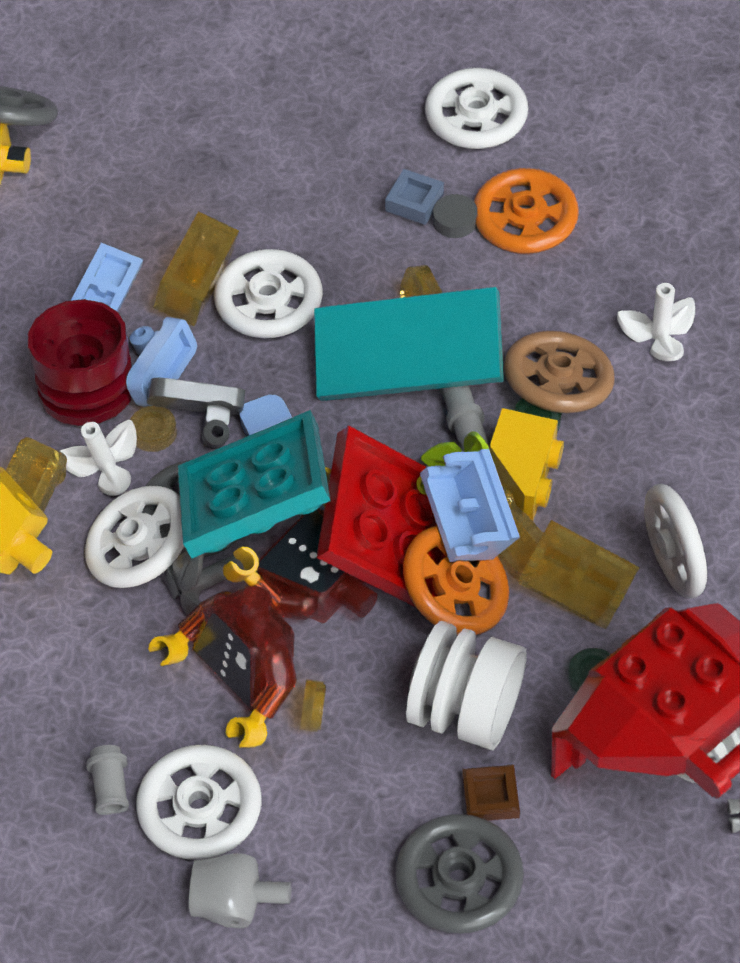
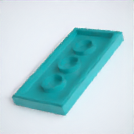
M497 287L314 308L317 398L320 401L504 382L500 292Z

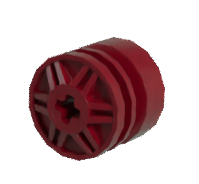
M87 299L71 300L48 308L34 320L28 332V350L32 368L35 372V383L38 388L39 401L47 414L62 423L83 426L87 422L99 424L114 418L129 405L132 397L127 389L126 380L132 368V361L129 355L126 325L116 310L102 302Z

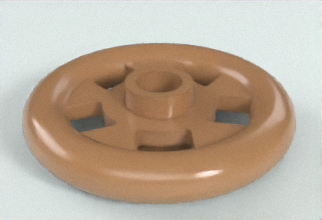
M562 331L531 333L517 340L509 348L504 359V373L512 389L528 403L544 410L558 413L587 411L604 402L614 387V369L606 354L591 341L572 333ZM557 350H563L573 353L576 355V357H573L565 352H557ZM533 352L542 355L538 362L528 359L527 356ZM583 368L594 369L596 378L583 377ZM537 375L541 386L535 385L527 377ZM574 387H577L580 392L576 394H567L574 389Z

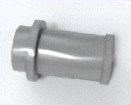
M102 745L90 751V758L86 762L87 771L93 774L96 797L95 808L96 813L100 815L121 813L129 808L123 769L128 764L127 757L121 753V748L116 745Z

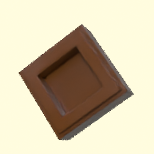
M514 765L462 769L467 815L477 816L488 821L520 818Z

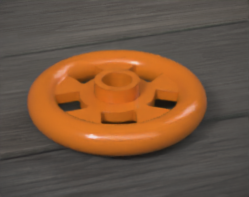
M518 168L499 173L481 186L474 199L478 210L475 225L480 234L496 247L514 253H538L559 245L572 233L579 215L578 202L572 189L557 176L539 169ZM529 186L530 191L512 193L511 188ZM551 193L559 203L548 206L542 196ZM492 201L504 202L503 213L490 212ZM528 205L531 206V208L524 209L520 206ZM546 218L556 223L546 232L537 227ZM509 223L514 227L523 229L520 235H515L503 229Z
M438 526L428 528L419 533L406 550L403 560V576L407 592L418 611L433 625H436L440 620L456 626L457 635L464 628L474 631L475 635L485 633L499 623L508 606L509 584L505 569L498 556L492 560H476L475 567L469 561L459 560L450 562ZM436 546L446 556L438 564L427 554ZM432 577V587L437 595L436 597L432 596L424 579ZM480 581L489 584V600L478 595L481 585ZM468 603L471 616L457 615L455 604Z

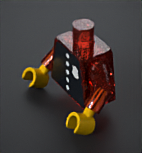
M325 467L327 482L329 486L331 469ZM326 503L322 504L320 509L318 508L309 514L302 515L260 559L249 547H240L235 550L233 555L243 564L244 570L240 569L232 561H229L223 567V575L227 580L236 583L244 580L247 583L246 591L270 615L276 618L296 620L311 618L323 624L341 606H344L358 617L363 618L372 610L378 597L375 591L363 584L364 581L317 558Z
M260 586L244 587L234 593L222 591L203 600L178 623L180 630L176 634L157 636L151 640L148 647L150 652L168 647V657L160 664L164 666L185 660L189 650L188 642H194L192 650L252 712L249 717H234L227 724L226 736L228 738L239 737L245 732L244 738L239 744L240 748L256 747L263 744L267 737V727L264 721L266 718L272 719L297 682L293 662L294 631L271 607L272 595L270 592Z

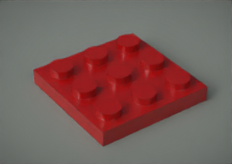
M349 425L339 431L336 437L328 486L331 501L325 504L317 558L415 607L404 582V556L411 541L419 533L437 526L428 496L420 493L416 484L417 479L421 477L420 473L426 466ZM437 546L427 553L436 564L446 557ZM432 577L424 579L428 590L433 597H436L437 595L432 587Z

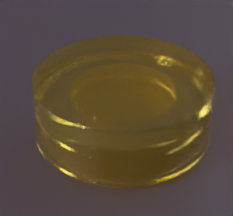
M147 406L135 412L130 419L136 428V447L143 451L157 452L164 450L176 439V420L174 415L166 408Z
M306 679L299 730L312 732L320 730L326 692L324 681Z

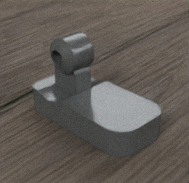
M152 378L148 384L147 404L205 412L204 424L206 426L202 430L201 439L203 444L210 449L220 448L226 443L230 435L228 428L230 416H239V412H242L244 409L245 390L241 388L170 378ZM212 432H216L219 437H214Z

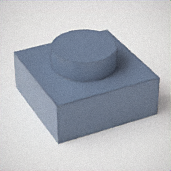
M403 169L385 199V211L426 225L433 213L435 203L444 195V182Z

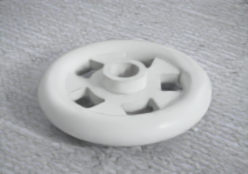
M485 68L462 69L446 75L431 88L425 102V115L432 130L443 140L469 149L490 148L508 141L521 130L528 114V102L522 88L507 75ZM465 86H471L465 89L460 96L455 91ZM496 89L502 92L505 97L496 101L490 91ZM455 106L456 116L444 117L442 107ZM498 112L509 116L502 124L494 122ZM463 125L481 127V131H467L462 128Z
M264 249L244 254L233 260L223 269L215 284L214 303L220 317L232 329L251 337L276 338L291 334L311 321L314 317V308L320 307L323 289L319 275L306 260L291 252ZM260 269L261 272L255 274L250 282L243 276L252 270ZM283 270H288L295 274L297 278L288 283L280 273ZM245 293L247 305L236 307L233 303L232 295ZM292 295L303 298L297 309L287 307ZM257 312L262 314L276 313L273 320H259L255 318Z
M656 484L648 490L644 502L646 528L653 552L672 588L685 598H696L702 594L707 582V564L699 532L690 511L679 494L668 485Z
M143 486L125 492L110 502L93 522L86 539L85 560L92 575L98 581L110 587L129 588L147 583L167 570L184 548L180 496L166 487ZM146 505H158L152 516L142 513ZM126 517L127 519L119 525L116 532L112 533L111 530L121 518ZM171 523L168 536L162 538L159 526ZM115 547L120 555L108 563L105 553ZM132 559L136 561L147 559L141 564L132 566Z
M212 745L187 746L166 754L147 771L141 781L137 794V816L146 836L162 851L183 859H210L231 851L251 833L260 814L261 789L252 769L235 753ZM191 767L196 776L189 777L179 786H176L171 776L182 769ZM219 769L226 772L234 780L225 790H222L217 782L210 779ZM173 799L175 816L160 819L157 802ZM197 799H204L209 802L203 808L195 809L190 807L191 803ZM227 803L240 808L231 824L218 820L223 814L225 804ZM184 826L206 827L205 838L183 837Z

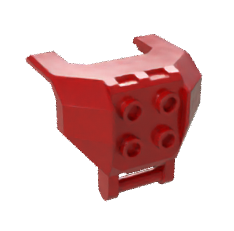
M719 603L678 611L672 607L663 609L651 622L639 632L633 634L622 643L621 647L589 671L588 677L552 727L551 776L556 779L570 766L578 769L586 762L587 758L597 768L659 776L686 774L710 796L717 799L720 798L732 787L731 780L740 773V743L717 763L707 754L740 726V620Z

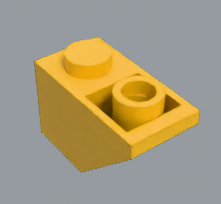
M502 408L490 443V453L506 497L523 521L533 523L537 507H547L552 488V479H548L547 475L549 468H559L564 441L557 440L558 420Z

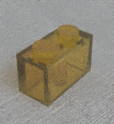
M198 211L160 281L153 308L174 318L184 319L187 324L195 327L215 289V284L232 256L239 230Z

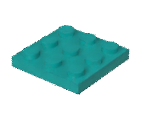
M311 410L178 465L183 545L191 559L206 552H218L224 549L230 542L252 533L260 534L266 532L278 522L298 514H309L317 510L322 504L331 501L319 427Z

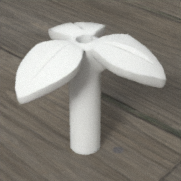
M661 283L656 288L653 321L645 314L637 311L617 312V320L623 332L634 341L643 342L651 338L655 340L649 352L652 356L663 361H676L683 356L684 349L682 343L670 335L686 334L695 316V302L693 298L689 297L674 303L675 288L669 283Z
M126 420L118 424L106 438L96 422L85 423L81 428V434L87 446H72L60 450L57 453L60 463L68 472L78 477H86L100 470L102 472L98 481V488L102 493L110 496L124 493L131 483V475L126 469L117 466L116 462L125 461L134 454L137 443L134 423L132 420Z

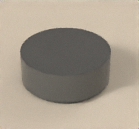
M451 194L442 197L435 203L433 208V224L435 229L443 236L449 238H461L469 235L476 228L477 206L472 199L464 195Z

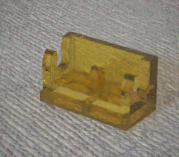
M551 520L532 553L518 583L585 620L607 629L640 567Z

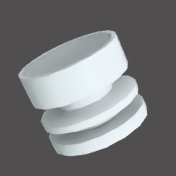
M440 620L432 629L414 665L406 709L407 722L424 727L431 718V730L443 734L457 714L459 715L458 739L494 750L503 737L519 695L526 664V648L491 637L484 644L479 655L475 656V632L464 628L457 636L456 626Z

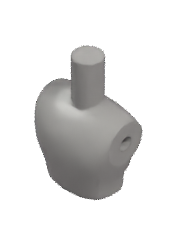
M240 853L228 854L210 859L195 860L193 863L189 889V911L193 917H202L229 928H246L252 922L257 903L290 904L291 882L259 881L257 860L250 855Z

